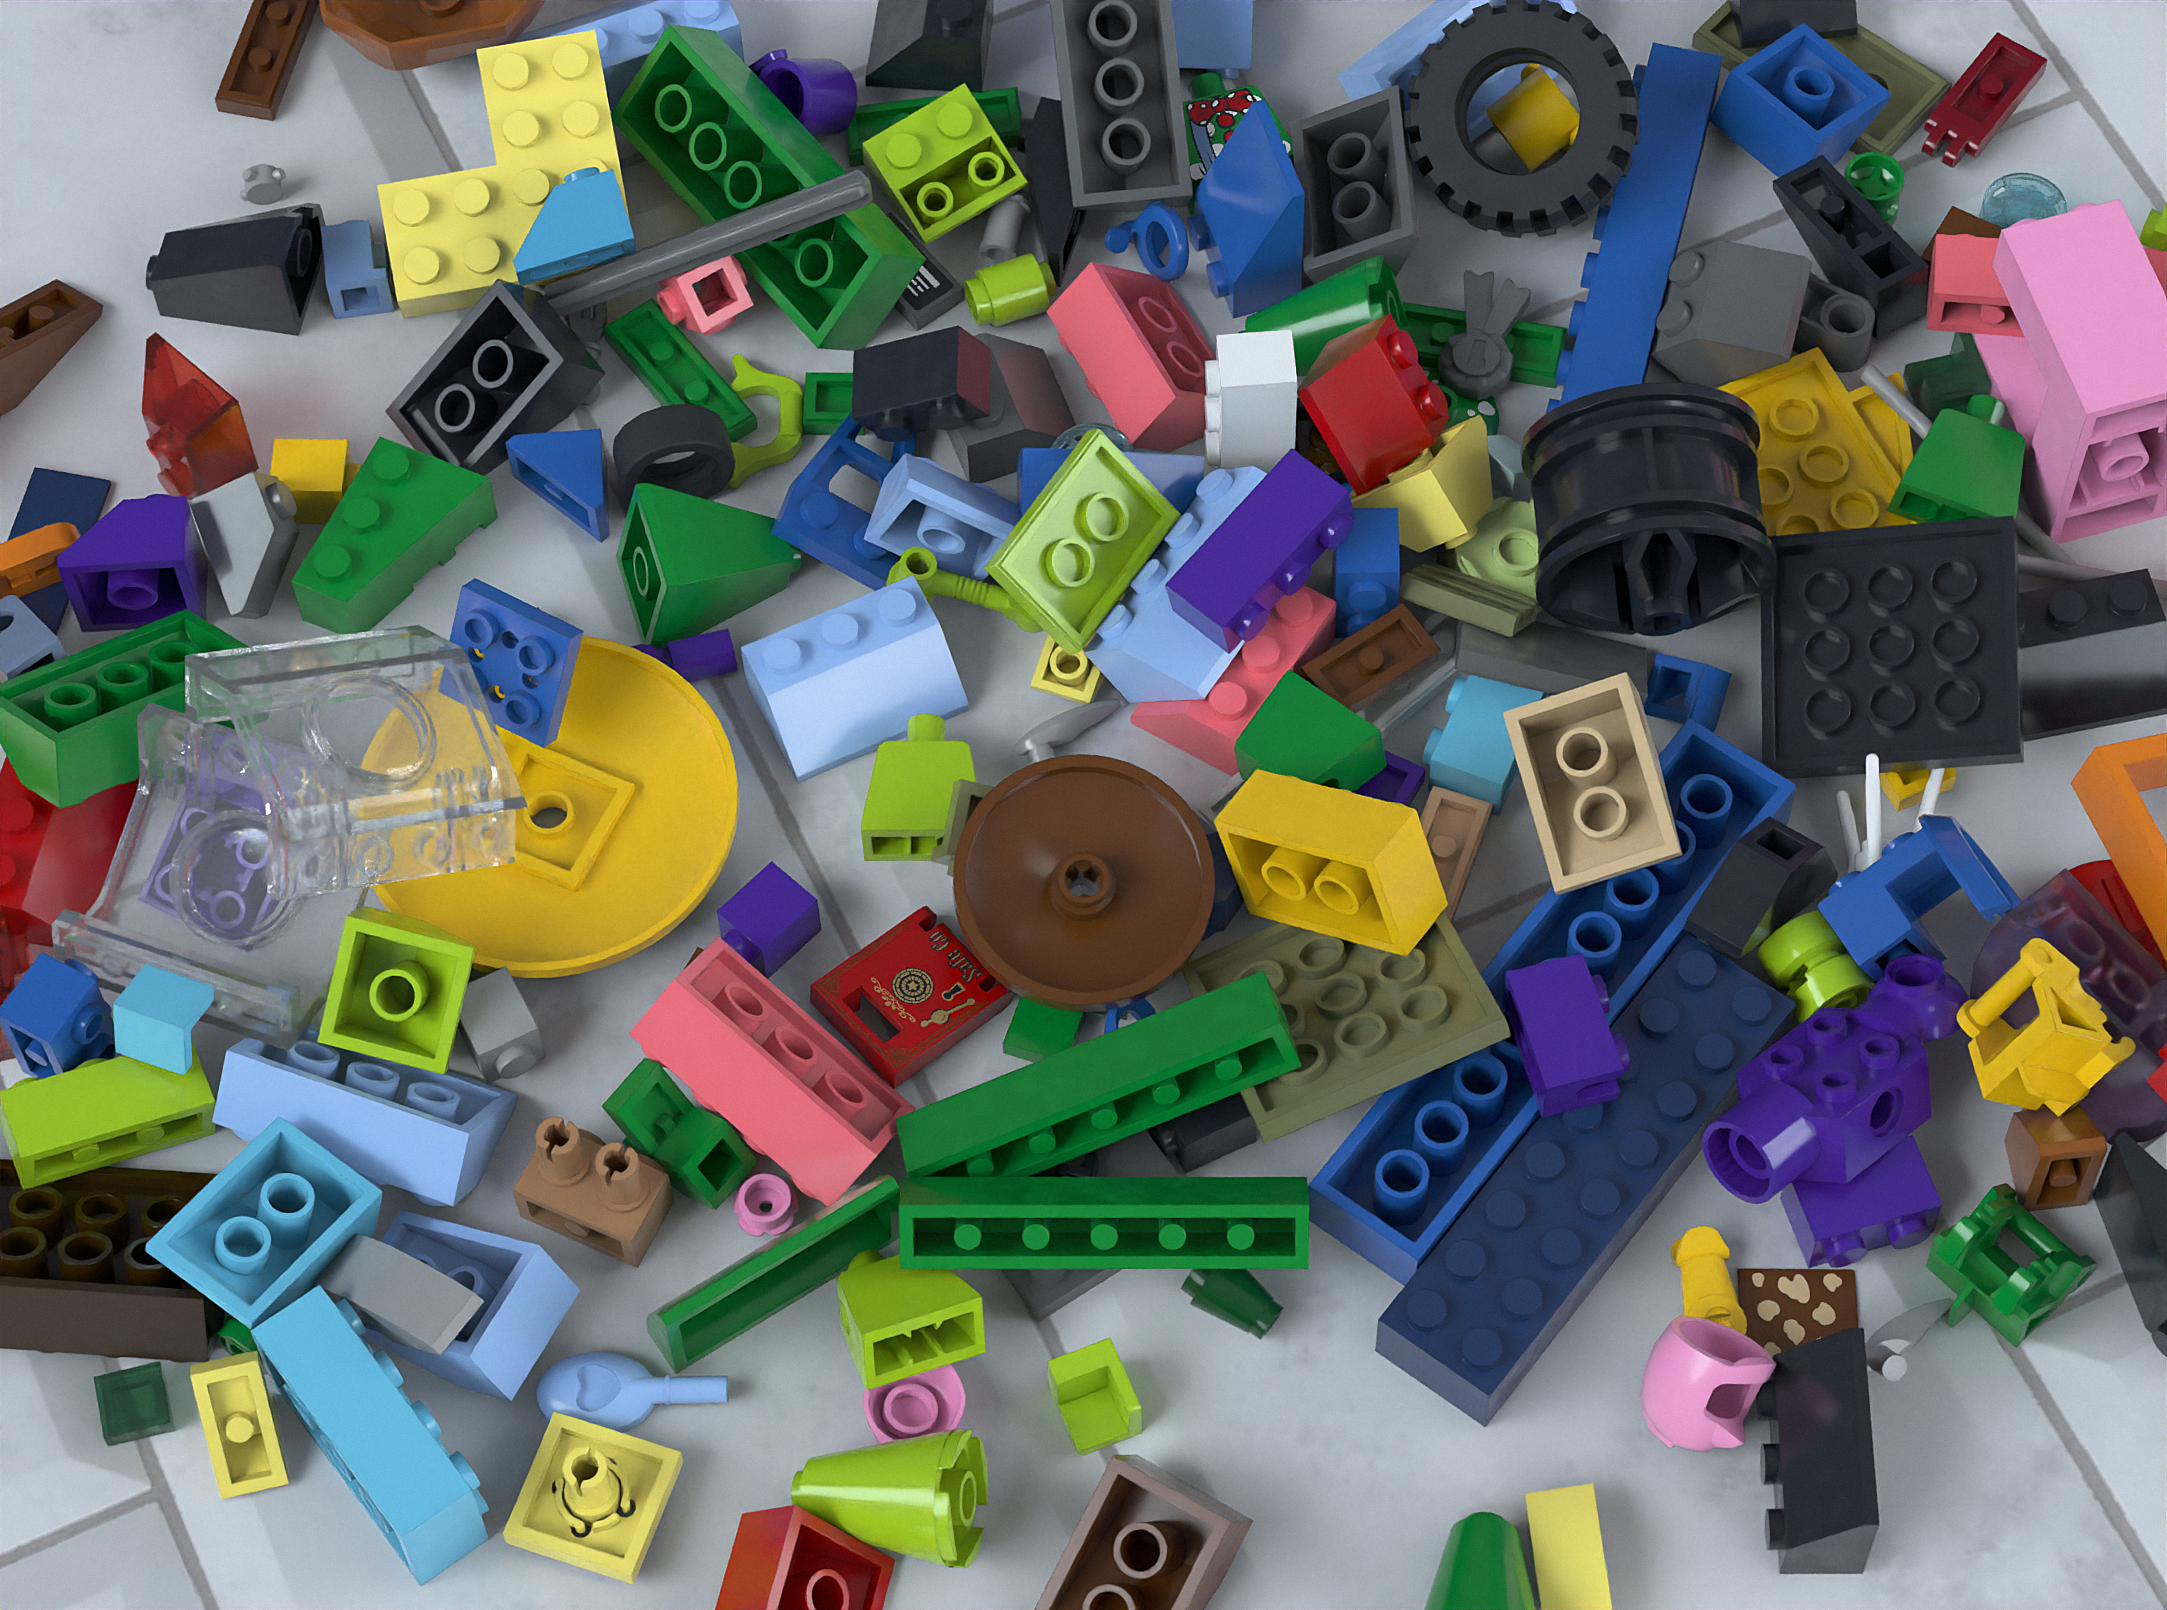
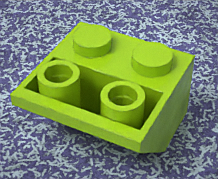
M965 83L862 143L863 163L893 211L925 246L1027 186L1025 177Z

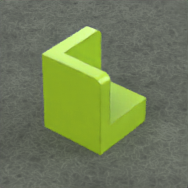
M1111 1337L1047 1361L1049 1389L1079 1455L1090 1454L1142 1433L1141 1406Z

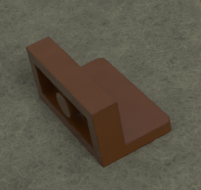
M1404 603L1302 666L1300 677L1354 713H1357L1439 661L1441 649Z

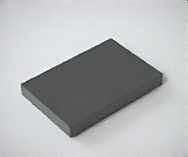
M1458 619L1455 661L1457 672L1553 695L1627 672L1639 692L1644 708L1648 695L1645 647L1534 621L1509 638Z

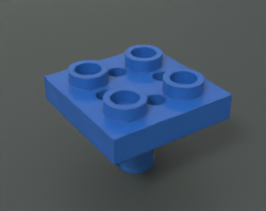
M474 578L461 588L436 695L545 748L557 739L584 631ZM474 648L478 649L479 653H484V658H480L475 653ZM495 686H499V692L505 695L503 699L496 694Z

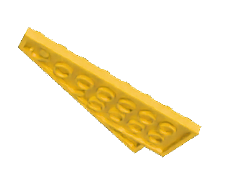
M1819 347L1791 357L1789 362L1716 388L1745 401L1752 407L1758 417L1761 440L1756 451L1758 460L1757 473L1767 536L1919 524L1887 511L1888 505L1913 459L1909 424L1891 409L1868 385L1848 392ZM1896 372L1886 376L1905 395L1903 378L1900 373ZM1945 768L1939 794L1953 788L1956 779L1955 768ZM1932 769L1879 773L1880 786L1897 812L1922 802Z

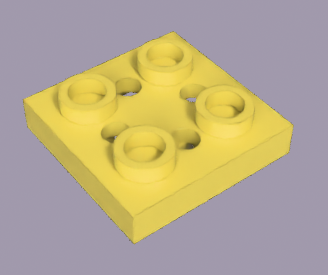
M554 1411L504 1529L503 1536L505 1542L634 1585L682 1467V1453ZM631 1505L636 1507L635 1512L629 1517H621L617 1514L619 1506L622 1507L625 1513L630 1511ZM584 1524L591 1527V1531L586 1537L578 1538L572 1534L574 1528L578 1533H584Z

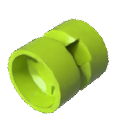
M1820 910L1805 913L1790 920L1772 933L1758 949L1757 958L1779 990H1789L1786 997L1797 1003L1794 1015L1800 1024L1822 1007L1856 1009L1865 1002L1868 992L1875 985L1871 976L1858 966L1851 954H1845L1847 951L1846 947Z

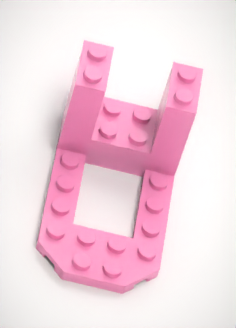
M2120 199L2099 205L2093 203L2082 204L2064 214L2041 220L2033 218L2023 219L2014 223L2009 228L2002 229L1992 267L2025 337L1988 334L1974 335L1965 369L1977 395H1989L1997 398L2004 404L2005 413L2000 426L2020 433L2025 438L2020 491L2034 522L2058 545L2167 516V297Z

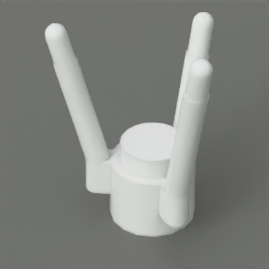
M1873 753L1866 757L1867 840L1862 842L1861 849L1849 794L1845 790L1837 793L1839 817L1848 857V873L1853 871L1862 872L1882 858L1883 849L1892 841L1882 839L1879 759ZM1945 768L1931 770L1913 829L1914 833L1922 828L1918 818L1923 814H1933Z

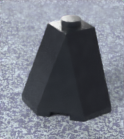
M305 203L166 232L159 254L150 257L146 269V287L148 290L153 291L160 316L299 336L324 258L321 226H326L321 205Z

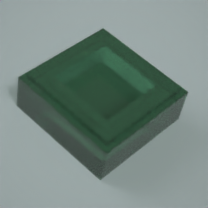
M160 1361L93 1377L103 1437L108 1447L175 1431L165 1371Z

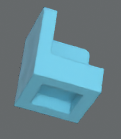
M145 963L113 1003L116 1053L180 1075L186 1074L192 1066L191 1029L214 1001V988L211 985Z

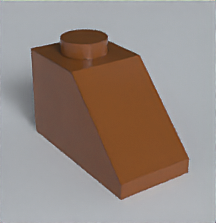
M2042 1104L2036 1111L2023 1108L2020 1112H2014L2004 1140L2015 1191L2017 1192V1199L2025 1209L2030 1212L2087 1204L2108 1148L2105 1136L2080 1105L2075 1106L2060 1117L2045 1104Z

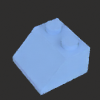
M905 453L884 478L864 540L899 556H902L911 547L926 548L935 556L937 568L959 574V576L963 575L965 578L970 577L971 580L983 581L989 575L984 569L985 565L1019 522L1020 515L1016 503L999 496L991 487L980 483H970L944 471L933 460L922 457L916 458Z

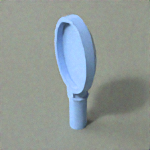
M590 1352L565 1358L551 1366L541 1377L537 1386L536 1398L541 1413L548 1422H550L555 1411L623 1433L641 1424L650 1415L655 1404H665L669 1407L671 1404L728 1403L729 1381L728 1376L671 1377L667 1374L665 1377H652L642 1364L630 1357L610 1352Z

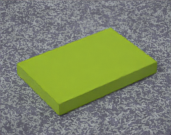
M1099 428L1089 430L1084 434L985 565L984 569L1068 654L1077 653L1082 650L1181 514Z

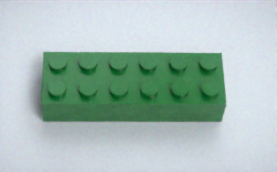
M669 24L611 112L612 122L705 225L847 174L715 30ZM873 201L869 205L732 254L817 349L845 351L865 348L926 260L922 253Z

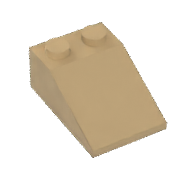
M1627 672L1502 712L1556 895L1682 856L1655 744L1639 692Z

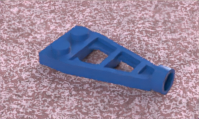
M851 411L791 483L770 533L876 591L886 584L889 572L895 564L898 555L864 540L872 515L830 492L829 483L841 467L848 465L877 481L880 493L884 478L905 453L912 456L915 455L917 433L912 434V438L907 441L894 442L890 460H887L855 442L863 426L851 418Z

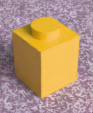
M274 438L270 475L278 477L279 481L284 482L291 491L297 507V513L293 516L296 524H326L362 464H354L348 439Z

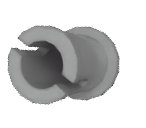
M1023 188L987 209L989 215L979 252H981L980 256L988 262L997 264L1016 258L1018 255L1017 248L1024 220L1029 219L1033 211L1032 204L1029 202V194Z

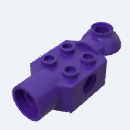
M1926 954L1899 956L1888 963L1885 967L1884 975L1870 989L1865 1002L1856 1009L1822 1007L1737 1072L1739 1103L1711 1123L1705 1129L1702 1137L1704 1156L1716 1179L1731 1194L1752 1204L1767 1202L1794 1180L1847 1184L1932 1117L1928 1055L1921 1043L1944 1039L1962 1029L1956 1018L1959 1008L1970 998L1961 983L1955 977L1945 972L1942 962L1934 956Z

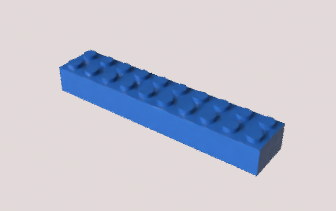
M1689 718L1658 756L1682 856L1560 895H1556L1552 886L1481 973L1482 978L1505 1016L1511 1036L1426 1073L1419 1078L1385 1091L1308 1185L1309 1221L1405 1286L1541 1116L1502 1003L1506 972L1583 953L1590 975L1599 974L1604 981L1610 1005V1011L1605 1014L1609 1028H1611L1684 935L1689 933L1697 938L1696 935L1684 929L1687 917L1736 841L1769 816L1784 825L1789 823L1797 785Z

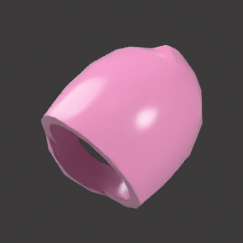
M1682 1315L1669 1323L1653 1345L1643 1371L1640 1394L1642 1402L1641 1414L1646 1418L1650 1432L1656 1435L1670 1449L1674 1446L1700 1452H1708L1716 1447L1733 1449L1745 1444L1746 1436L1743 1421L1763 1383L1769 1381L1777 1363L1774 1362L1765 1349L1740 1332L1707 1319Z

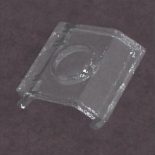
M420 625L185 655V718L197 725L232 720L262 795L267 814L268 894L281 901L515 862L516 809L528 808V805L463 647Z
M149 702L137 716L140 770L138 789L104 885L97 900L85 915L64 908L51 924L54 958L62 963L67 958L81 962L99 978L98 987L118 994L125 990L145 963L211 985L214 988V1001L198 1021L289 1051L327 1001L346 915L363 906L396 813V811L384 808V778Z

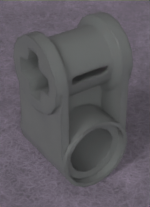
M1810 272L1792 350L1801 354L1819 347L1834 371L1843 373L1860 369L1868 361L1871 352L1875 321L1873 307L1862 296L1849 293L1821 280Z

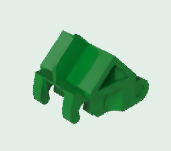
M2007 1183L1993 1186L1969 1218L1967 1216L1962 1217L1957 1224L1946 1228L1936 1236L1930 1249L1926 1267L1958 1295L1951 1306L1946 1322L1947 1325L1951 1328L1955 1327L1967 1314L1975 1310L2013 1346L2017 1347L2062 1304L2069 1294L2075 1292L2085 1283L2096 1269L2098 1263L2088 1254L2083 1256L2076 1254L2014 1198L2017 1192ZM2004 1226L2039 1256L2030 1264L2027 1270L2017 1264L1998 1247L1999 1242H1997V1239Z

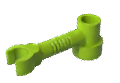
M911 547L902 554L900 561L895 563L889 572L885 587L913 575L929 605L935 594L949 598L955 597L956 600L961 599L963 602H972L973 605L978 604L980 607L984 606L987 609L1001 612L1005 618L1015 621L1018 627L1030 633L1043 631V628L1003 587L994 584L989 585L987 582L983 583L976 579L971 580L970 577L965 578L963 575L959 576V574L937 568L935 556L926 548Z

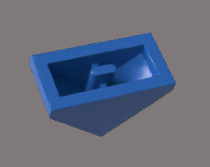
M601 429L513 435L506 442L514 478L602 543L610 535L607 458Z

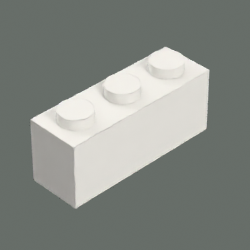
M1278 330L1216 335V360L1205 361L1207 396L1204 397L1207 430H1204L1206 464L1207 466H1218V469L1255 466L1269 473L1291 448L1295 450L1297 374L1292 331Z

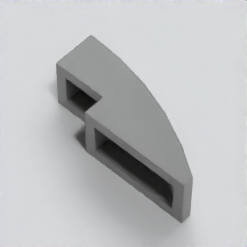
M356 1233L313 1284L314 1287L320 1285L334 1304L344 1298L363 1323L374 1325L393 1343L442 1355L484 1302L475 1292L424 1262L390 1245Z

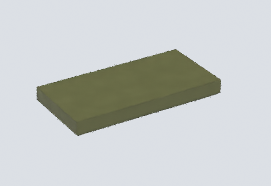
M1727 0L1693 34L1691 47L1700 52L1723 56L1721 66L1731 71L1767 46L1741 49L1729 0ZM1858 24L1857 35L1825 39L1891 93L1888 103L1849 148V150L1857 155L1867 152H1880L1892 157L1926 122L1930 114L1952 88V83L1860 24Z

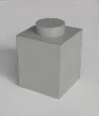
M506 966L467 984L457 1028L487 1084L500 1078L511 1079L529 1071L536 1061L546 1057L539 1028Z

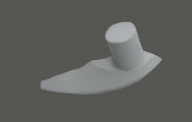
M1112 699L1094 702L1063 712L1031 729L1015 744L1012 751L1018 756H1028L1031 764L1054 758L1053 748L1072 742L1082 731L1108 717L1121 707L1120 700Z
M1945 1298L1920 1305L1891 1319L1873 1333L1865 1344L1867 1373L1877 1372L1889 1381L1900 1380L1907 1371V1362L1902 1356L1917 1344L1931 1325L1950 1312L1954 1301L1951 1298Z

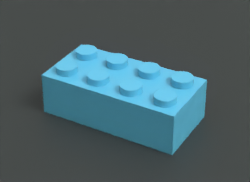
M318 1285L250 1331L273 1385L420 1586H423L489 1540L482 1519V1515L489 1511V1508L477 1489L481 1484L476 1474L458 1451L452 1455L448 1453L438 1437L442 1434V1431L430 1411L421 1400H417L413 1404L400 1386L404 1383V1380L398 1369L383 1349L375 1353L363 1336L367 1331L362 1321L344 1298L334 1304L323 1288Z

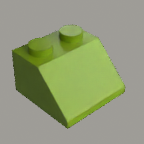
M365 905L346 915L317 1042L445 1075L451 1057L476 946L426 921Z

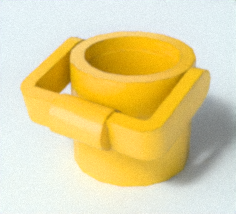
M1534 63L1528 64L1521 71V82L1484 111L1530 172L1557 151L1561 150L1565 154L1576 138L1580 115L1539 64Z

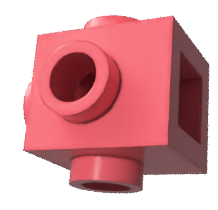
M733 255L658 281L661 291L656 293L657 301L669 322L673 325L678 323L680 328L703 333L704 335H710L725 329L736 321L735 315L754 305L745 288L747 285L745 273ZM700 281V290L696 295L692 284Z

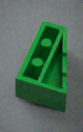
M379 437L291 581L302 619L347 638L359 641L414 592L413 584L437 563L443 567L456 555L455 547L479 526L485 530L498 518L490 479Z

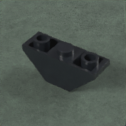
M1769 816L1736 841L1687 917L1684 929L1706 941L1714 950L1729 954L1740 960L1827 891L1836 882L1839 873L1824 846Z

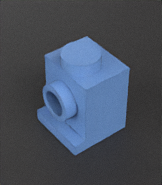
M349 220L341 224L321 226L326 287L335 320L395 312L394 300L388 280L390 278V269L385 242L374 244L372 227L369 224V220Z

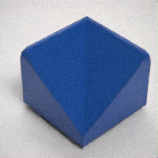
M1656 652L1647 683L1648 695L1644 705L1645 715L1679 725H1684L1690 718L1711 732H1714L1732 674L1708 664Z

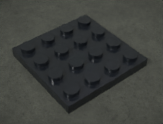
M2014 515L1768 536L1776 550L1778 571L1771 586L1760 595L1762 764L1786 779L1866 774V757L1872 753L1878 756L1879 773L2024 763L2017 524Z

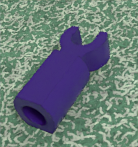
M728 628L667 642L668 647L660 649L645 644L631 646L664 663L687 682L738 671L735 651Z

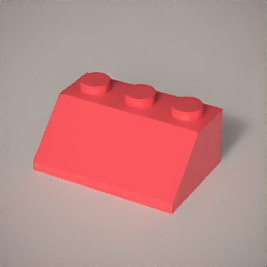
M1090 262L1046 312L1059 331L1058 340L1060 344L1075 357L1085 373V383L1088 389L1103 402L1114 420L1113 428L1115 433L1125 444L1132 448L1170 453L1203 438L1204 430H1207L1204 397L1207 396L1205 361L1216 360V353L1170 281H1162L1155 275Z
M1305 585L1291 596L1285 594L1269 611L1268 621L1261 632L1254 639L1242 645L1204 699L1140 702L1130 716V723L1233 777L1239 772L1234 751L1236 740L1276 684L1289 669L1300 676L1301 667L1329 650L1335 641L1337 602Z

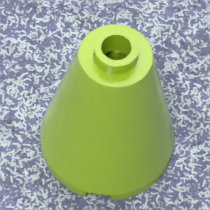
M957 1428L811 1457L807 1460L803 1471H797L793 1477L791 1502L792 1505L802 1508L864 1543L949 1568H968L977 1557L985 1527H972L976 1505L988 1506V1471L983 1443L980 1437H970L973 1430Z

